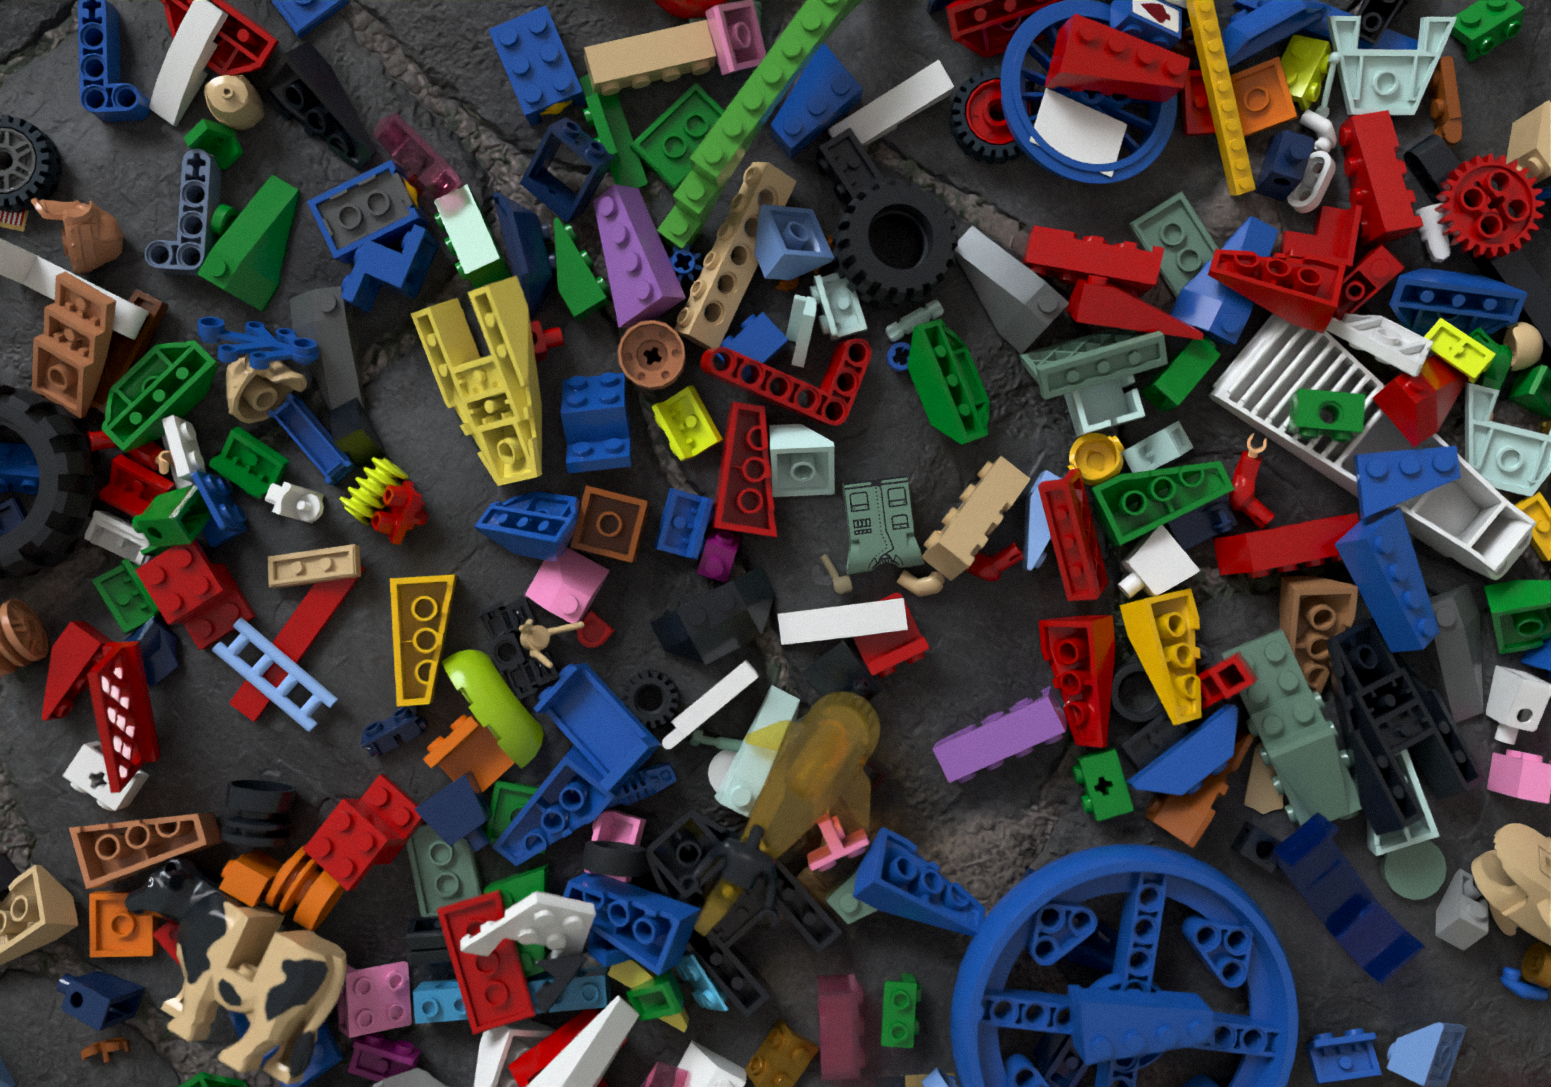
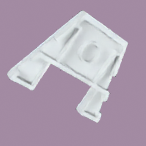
M536 891L507 909L505 917L498 922L488 921L481 926V932L474 937L470 934L464 936L460 940L461 952L489 956L504 938L517 940L521 944L533 943L547 946L552 950L547 959L580 955L595 917L594 904Z

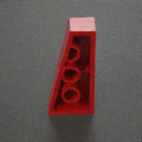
M1075 13L1059 29L1044 87L1053 89L1057 86L1068 87L1070 91L1082 92L1083 90L1099 91L1101 95L1108 96L1123 94L1127 95V98L1165 103L1184 88L1190 59Z
M1389 110L1351 116L1340 125L1338 138L1345 152L1344 172L1350 180L1351 206L1355 204L1362 205L1357 237L1360 238L1361 246L1378 244L1380 241L1383 243L1397 241L1424 225L1421 215L1414 216L1411 204H1415L1416 199L1413 190L1406 191L1404 179L1407 169L1405 162L1396 158L1395 153L1398 152L1399 143Z
M1034 225L1028 235L1022 264L1041 278H1045L1046 275L1058 277L1059 282L1068 285H1076L1078 279L1088 280L1089 275L1108 278L1107 283L1136 297H1142L1157 283L1165 248L1153 246L1152 252L1139 250L1137 243L1129 241L1109 245L1105 237L1094 235L1084 236L1080 240L1077 239L1075 232Z
M1357 513L1301 522L1299 524L1215 538L1213 543L1219 574L1249 573L1250 578L1270 575L1269 569L1277 568L1278 573L1297 570V563L1305 562V567L1325 564L1324 558L1332 557L1333 562L1342 561L1343 559L1335 543L1359 522Z

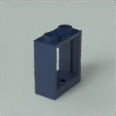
M565 117L549 125L520 184L566 223H569L584 214L615 157L607 152L601 143L594 141L582 131L576 122ZM562 142L593 167L578 195L547 170Z

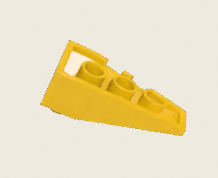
M1189 588L1119 605L1127 636L1173 725L1201 718V680L1196 675V659L1200 658V648L1196 647L1195 630L1200 629L1192 589Z

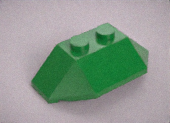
M936 319L914 327L907 368L930 424L963 445L988 435L987 424L990 401L967 345L952 330L947 328L941 319Z
M195 340L156 344L110 388L102 431L125 453L163 437L166 433L162 419L171 415L182 419L208 394L218 362Z

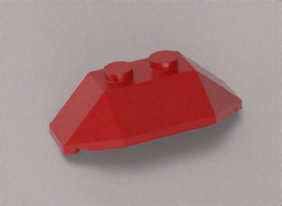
M161 0L162 4H164L166 18L173 39L194 0ZM208 0L229 16L214 39L218 46L208 61L207 66L221 76L242 75L262 69L279 41L268 30L228 1Z
M955 0L946 7L951 37L956 42L984 58L997 55L1006 51L1012 36L1027 18L1043 7L1065 0ZM1041 35L1034 42L1045 39L1046 35Z

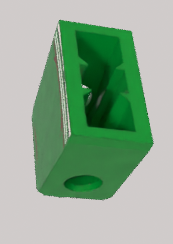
M194 484L158 495L142 514L133 517L132 525L134 530L139 534L143 533L154 547L191 544L212 514L198 487Z

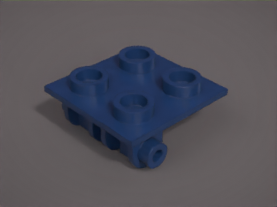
M1223 495L1167 522L1176 542L1184 551L1220 532L1224 533L1238 524Z

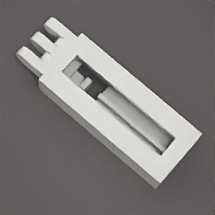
M747 659L674 718L672 723L676 728L668 733L662 741L665 749H671L759 677V674Z

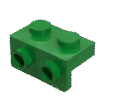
M1479 0L1453 16L1457 17L1450 34L1467 46L1465 59L1472 62L1481 55L1488 54L1494 47L1507 39H1512L1519 33L1522 28L1525 7L1515 0Z
M238 426L230 431L221 454L212 458L209 466L216 470L223 478L229 479L243 488L247 494L261 499L267 495L272 483L280 484L290 460Z
M128 558L122 560L120 566L91 580L125 636L140 628L153 616L157 619L160 618L161 614L135 571L140 566L138 564L132 565Z
M901 973L900 981L886 980L884 982L881 1029L882 1046L913 1048L914 1036L919 1035V1016H915L916 1004L921 1002V984L916 983L914 974Z

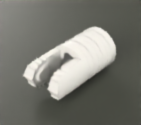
M1443 203L1430 205L1414 211L1415 216L1421 215L1424 225L1418 229L1421 235V242H1425L1427 252L1430 254L1429 257L1433 263L1440 264L1451 253L1448 235H1442L1448 226L1447 224H1437V221L1444 217V213L1436 212L1435 208Z

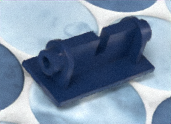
M419 705L401 707L393 713L392 717L382 722L375 721L368 725L362 733L361 747L367 746V750L372 757L375 755L382 756L399 746V741L395 735L399 734L406 743L425 733L424 729L428 728L429 725L424 716L419 718Z

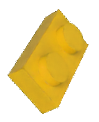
M1539 491L1535 492L1532 497H1525L1514 506L1537 523L1532 529L1530 543L1542 561H1550L1551 508Z

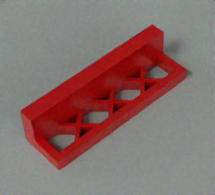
M1080 468L1070 469L1063 479L1042 481L1038 485V490L1067 600H1093L1099 598L1109 582Z

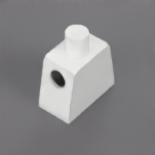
M1161 525L1147 532L1124 558L1122 565L1130 574L1118 583V587L1129 599L1141 589L1148 596H1158L1197 574L1200 569L1166 528Z
M1496 665L1486 708V715L1499 722L1494 739L1508 744H1515L1519 729L1531 732L1537 730L1551 695V684L1527 672Z

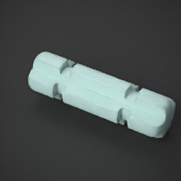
M937 299L925 304V308L920 307L901 318L899 323L894 322L887 326L885 331L888 338L892 342L898 341L903 338L905 333L907 335L912 333L915 326L929 322V319L934 320L940 317L944 312L943 307Z

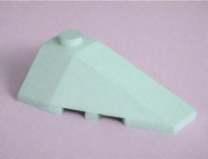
M771 685L715 795V799L720 804L748 818L769 826L771 825L785 797L792 753L789 749L788 735L791 727L797 721L800 699Z

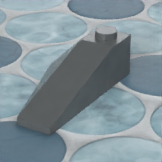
M341 286L313 289L289 299L292 328L295 331V335L298 338H309L316 341L317 348L320 349L319 359L313 361L309 366L329 410L331 411L358 398L366 413L355 309L353 305L341 298Z

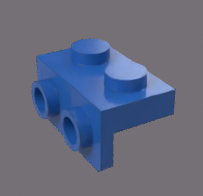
M0 442V492L13 491L38 495L40 482L39 468L28 444Z
M670 488L653 548L697 560L699 554H702L705 548L706 537L704 534L707 524L711 523L714 516V506H712L714 500Z
M1363 1028L1345 1031V1036L1334 1038L1332 1033L1314 1035V1041L1307 1044L1305 1048L1315 1085L1382 1075L1373 1046V1041L1377 1039L1375 1032L1365 1033Z

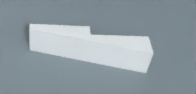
M937 60L829 128L828 133L831 138H834L848 128H851L864 147L895 130L897 125L952 95L954 85L940 60Z

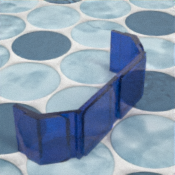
M1317 812L1272 851V858L1333 938L1370 977L1375 979L1380 985H1383L1426 947L1408 933L1377 901L1332 840V837L1340 831L1339 828Z

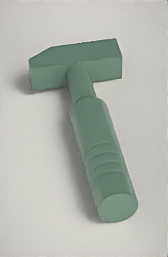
M694 730L690 733L689 744L697 747L700 743L714 745L718 749L738 752L743 740L722 736L717 738L703 736V731Z

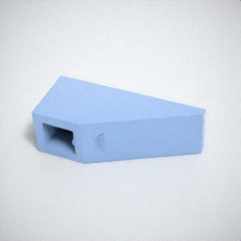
M1048 470L1040 473L1025 499L1023 556L1025 559L1022 564V569L1025 571H1032L1033 567L1038 569L1047 555L1044 549L1049 540L1052 541L1038 485L1042 481L1058 480L1061 478Z

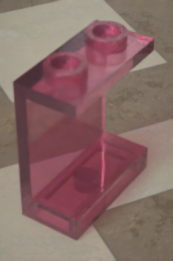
M396 112L379 121L376 131L372 135L392 157L411 140L434 162L418 180L435 199L454 191L462 183L451 166Z

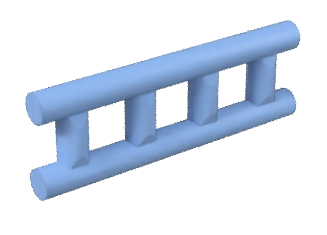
M241 617L233 625L240 632L237 638L229 647L220 641L212 651L304 729L311 732L318 724L311 718L312 714L322 703L329 708L333 707L338 698ZM249 642L265 653L253 668L238 656ZM274 662L288 673V676L277 688L262 676ZM298 682L313 694L302 708H299L286 697Z

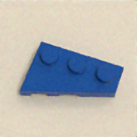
M1457 446L1366 453L1354 456L1361 519L1461 478Z

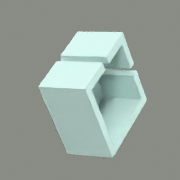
M1133 374L1064 394L1077 437L1131 422L1145 416L1138 389L1130 390L1125 394L1122 388L1135 383Z

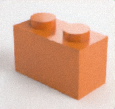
M255 849L247 854H242L235 860L231 859L221 873V877L224 879L219 889L254 907L266 899L276 874L284 864Z

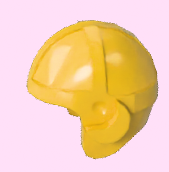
M1088 433L1082 435L1073 443L1069 454L1071 465L1068 468L1069 470L1080 468L1083 483L1095 487L1120 474L1123 467V455L1121 453L1125 449L1115 435L1108 437L1100 433Z

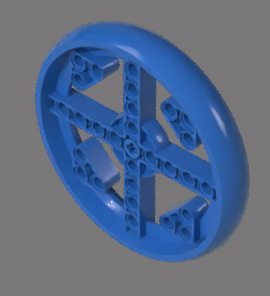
M1112 844L1088 848L1056 859L1029 874L995 904L982 921L978 934L971 939L960 964L951 1003L950 1036L952 1055L961 1087H1050L1025 1055L1014 1054L1005 1061L1003 1066L999 1050L998 1026L1072 1035L1069 995L1004 988L1012 966L1019 954L1025 948L1038 964L1047 966L1055 963L1090 936L1096 929L1097 918L1095 914L1082 902L1105 894L1125 892L1113 971L1096 980L1088 989H1094L1097 986L1108 987L1109 990L1126 991L1128 986L1135 984L1134 989H1139L1141 992L1155 993L1156 991H1162L1152 981L1165 897L1174 899L1201 914L1191 915L1184 920L1182 934L1207 970L1225 986L1235 988L1242 985L1244 981L1246 982L1250 1008L1249 1016L1213 1012L1214 1031L1221 1027L1220 1032L1215 1035V1042L1186 1048L1243 1054L1237 1071L1228 1087H1286L1289 1081L1299 1037V1004L1292 967L1284 945L1270 920L1242 887L1221 871L1187 854L1157 846ZM1149 888V895L1145 899L1140 900L1141 892ZM1052 908L1051 916L1046 920H1041L1042 913L1046 909ZM1079 912H1083L1082 920L1073 924L1074 916ZM1145 920L1143 928L1135 931L1137 923ZM1205 928L1204 935L1197 939L1198 932ZM1236 931L1235 938L1228 942L1230 934ZM1042 941H1047L1046 948L1036 952L1037 945ZM1140 952L1139 958L1135 962L1130 963L1132 955ZM1231 963L1230 969L1223 973L1224 967ZM1006 1001V1006L1003 1010L999 1012L994 1011L998 1003ZM1037 1005V1010L1033 1014L1026 1015L1029 1007ZM1068 1009V1013L1065 1017L1061 1019L1057 1018L1058 1014L1062 1010ZM1251 1030L1248 1038L1244 1039L1245 1034ZM1164 1051L1098 1063L1095 1087H1111L1112 1083L1116 1080H1120L1117 1087H1135L1138 1069L1152 1064ZM1028 1070L1024 1077L1016 1078L1020 1071ZM1198 1074L1181 1087L1220 1086L1208 1075Z

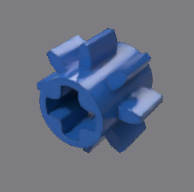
M690 245L685 250H678L674 246V255L672 258H668L680 285L683 280L687 279L694 283L695 272L701 273L703 269L700 265L695 264L701 259V254L696 253L692 255L690 253ZM684 260L685 263L689 264V269L684 271L682 267H679L678 262Z

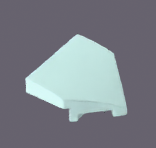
M797 294L794 296L786 333L788 341L796 342L791 365L804 368L816 315V298Z

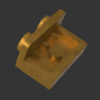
M779 1019L757 1052L751 1057L745 1067V1071L755 1087H793L820 1048L814 1041L792 1031L785 1021Z

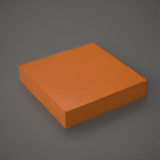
M1279 56L1230 75L1244 138L1298 119Z
M95 891L90 893V957L156 955L158 953V941L152 934L158 930V917L153 915H131L125 906V900L132 891Z

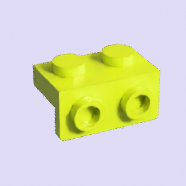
M1293 35L1284 52L1281 63L1293 101L1298 102L1300 110L1306 111L1311 103L1315 102L1320 95L1321 83L1329 71L1330 63L1328 57L1332 51L1329 41Z
M693 385L686 387L666 401L652 406L656 423L664 430L670 441L669 445L672 452L680 461L695 458L723 440Z

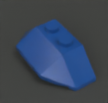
M1261 0L1257 3L1258 8L1247 13L1246 9L1233 15L1228 19L1230 24L1221 32L1229 70L1323 19L1333 11L1331 6L1314 0Z
M1419 268L1399 275L1389 305L1403 327L1423 337L1440 318L1466 335H1469L1478 328H1482L1487 335H1490L1504 326L1509 327L1517 323L1528 294L1523 290L1483 275Z
M540 491L529 492L512 497L503 503L501 501L491 503L474 528L516 555L556 562L565 552V548L574 536L580 501L577 497Z
M1234 704L1222 706L1188 735L1127 780V784L1134 789L1183 795L1185 793L1191 795L1203 785L1201 780L1210 773L1213 776L1220 773L1229 765L1227 760L1234 754L1238 717L1236 706Z

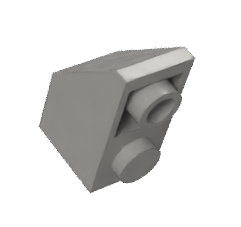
M1459 869L1455 873L1436 910L1435 936L1464 951L1488 934V900L1479 890L1473 875Z

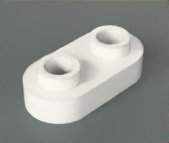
M1316 151L1310 154L1301 183L1287 197L1289 204L1295 211L1307 213L1314 210L1320 204L1336 169L1334 160L1327 152Z

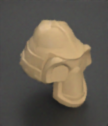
M246 353L245 357H241L238 361L232 362L227 366L225 385L227 388L229 413L234 415L239 421L254 423L269 418L267 412L271 409H277L287 400L286 396L292 393L293 389L299 392L306 389L307 381L304 375L290 369L281 360L270 361L268 369H253L249 366L250 353Z

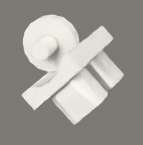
M284 482L283 486L272 483L265 497V501L274 504L272 512L312 524L313 521L320 518L324 509L322 501L324 494Z

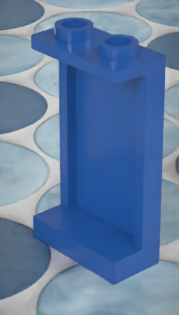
M587 663L569 664L559 673L558 677L560 679L557 683L546 688L539 695L538 699L540 701L533 709L537 714L546 713L604 777L599 784L607 793L620 789L661 744Z

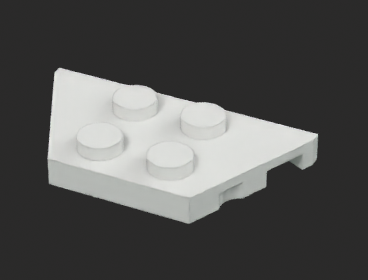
M1345 313L1342 320L1332 317L1326 328L1327 331L1348 341L1349 346L1352 348L1365 350L1375 355L1374 358L1384 364H1392L1415 377L1419 375L1433 344L1431 340L1380 315Z

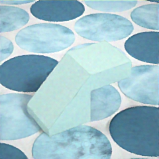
M1177 421L1122 452V455L1132 473L1155 470L1159 466L1180 457L1194 447L1182 425Z

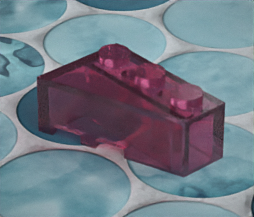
M855 974L817 975L821 1079H860V1068H865L866 1066L865 1048H859V1036H864V1017L859 1016L858 1004H863L862 984L856 983Z

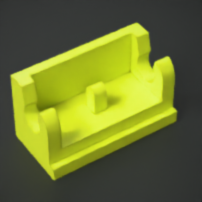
M1442 318L1424 336L1433 342L1430 352L1468 376V381L1472 384L1477 381L1482 372H1485L1490 367L1496 355Z

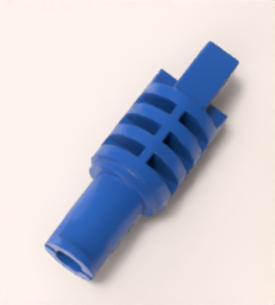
M670 761L635 772L620 789L615 790L617 794L604 810L619 804L629 806L657 794L676 782L677 776Z

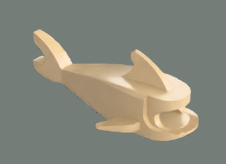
M1511 823L1497 830L1494 835L1495 839L1493 842L1496 843L1494 847L1496 850L1487 851L1473 860L1471 868L1474 880L1481 893L1489 901L1492 916L1504 934L1509 936L1515 935L1516 928L1520 927L1530 935L1551 946V837L1546 838L1533 828L1523 824Z

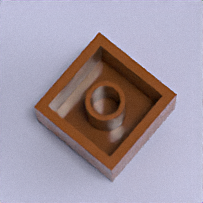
M586 486L570 547L636 563L651 503L646 500Z

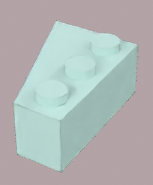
M1407 749L1394 755V758L1425 817L1405 829L1378 836L1375 835L1367 819V848L1375 856L1439 837Z

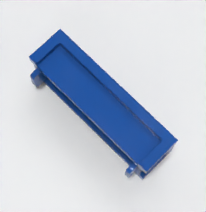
M289 393L284 403L277 409H271L267 412L268 416L277 420L326 477L324 481L328 485H337L357 466L333 443L332 434L301 398L293 393Z

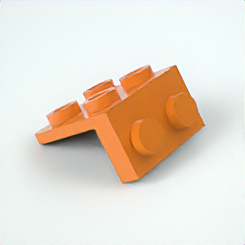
M464 714L450 726L453 732L445 739L439 736L427 747L430 753L423 758L431 769L439 765L453 782L465 773L472 771L482 793L515 764L497 744L498 740L490 732L488 726L484 728L474 714L469 717Z

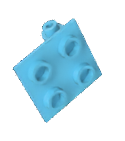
M685 949L686 954H683L680 963L675 968L684 981L688 980L695 991L692 992V995L696 1002L702 1008L727 1011L728 1008L724 1001L728 999V996L709 975L705 974L706 971L700 966L694 955Z

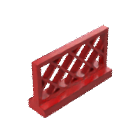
M139 641L107 642L102 647L104 657L87 673L111 793H121L145 762H156L161 756Z

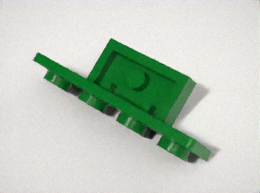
M589 75L581 77L580 83L589 107L583 109L589 128L595 126L599 137L593 140L601 143L606 151L615 157L610 165L615 184L638 189L647 187L648 182L640 159L630 149V144L634 141L617 93L609 96H604L602 93L594 94Z

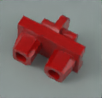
M404 480L401 486L387 485L383 494V501L386 506H391L389 513L377 511L371 520L374 530L387 534L393 544L400 545L407 529L413 530L415 524L425 525L429 518L428 514L423 511L425 502L422 501L421 494L413 488V481Z

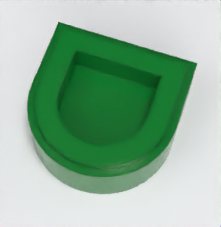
M226 204L218 206L211 219V232L218 237H222L239 216L240 212Z

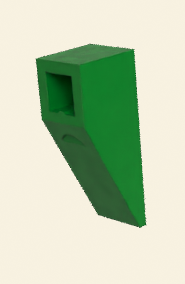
M557 217L554 219L558 291L577 322L609 304L605 295L610 293V290L601 276L595 279L589 268L593 267L594 264L585 249L579 252L573 242L578 240L570 224L567 223L563 226Z

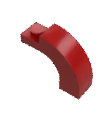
M1240 651L1197 675L1201 680V711L1223 698L1231 697L1258 680V677Z

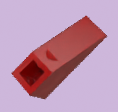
M1382 241L1344 274L1338 307L1333 315L1334 318L1342 320L1345 313H1354L1404 269L1403 262Z
M70 621L52 646L41 717L44 721L64 718L74 706L72 701L78 693L83 692L89 686L87 673L104 657L102 647L107 642H114L86 621Z

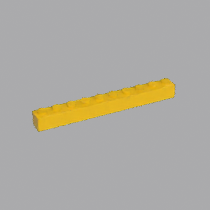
M1186 0L1230 195L1238 196L1256 189L1213 0Z

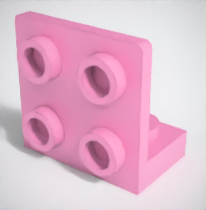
M401 961L359 970L347 965L345 982L337 999L338 1030L347 1037L352 1038L411 1025L408 963Z

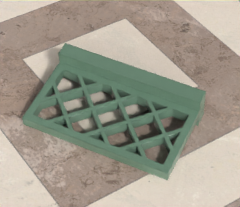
M1115 327L1020 354L1022 365L1039 384L1040 393L1044 400L1168 364L1165 338L1162 332L1150 333Z

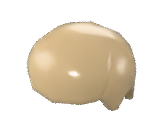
M1517 322L1506 330L1503 345L1509 346L1513 353L1511 371L1529 368L1540 360L1543 352V338L1534 326L1526 322Z

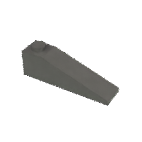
M971 226L958 240V246L953 250L957 254L956 260L967 280L971 282L982 307L986 309L997 334L1014 350L1022 354L1064 310L1069 302L1046 281L974 226Z
M1468 584L1429 598L1440 633L1424 648L1443 702L1455 723L1484 713L1480 612Z

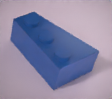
M825 43L811 58L771 123V137L790 159L861 101L862 86Z

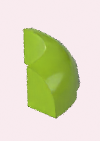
M469 649L456 652L444 659L442 665L456 690H461L463 696L471 704L469 706L471 712L484 728L488 726L490 732L498 740L497 744L521 769L525 767L536 756L542 746L543 729L507 686L489 655L482 651Z

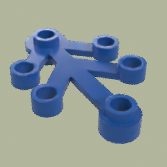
M203 317L198 320V335L201 336L203 342L219 343L221 339L242 343L218 346V359L222 362H236L239 359V354L250 353L249 366L253 369L264 370L270 367V361L293 359L295 363L307 365L320 357V349L317 348L316 341L309 338H298L295 335V331L289 328L277 329L274 338L265 329V324L259 321L245 323V334L225 330L224 320L217 317Z

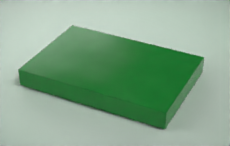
M695 82L630 144V149L675 192L692 170L690 157L719 120L724 110Z

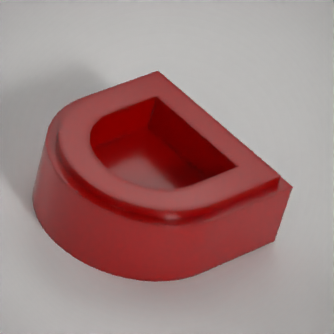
M590 610L581 621L584 623V627L577 629V638L582 645L588 648H596L603 645L615 630L594 611Z

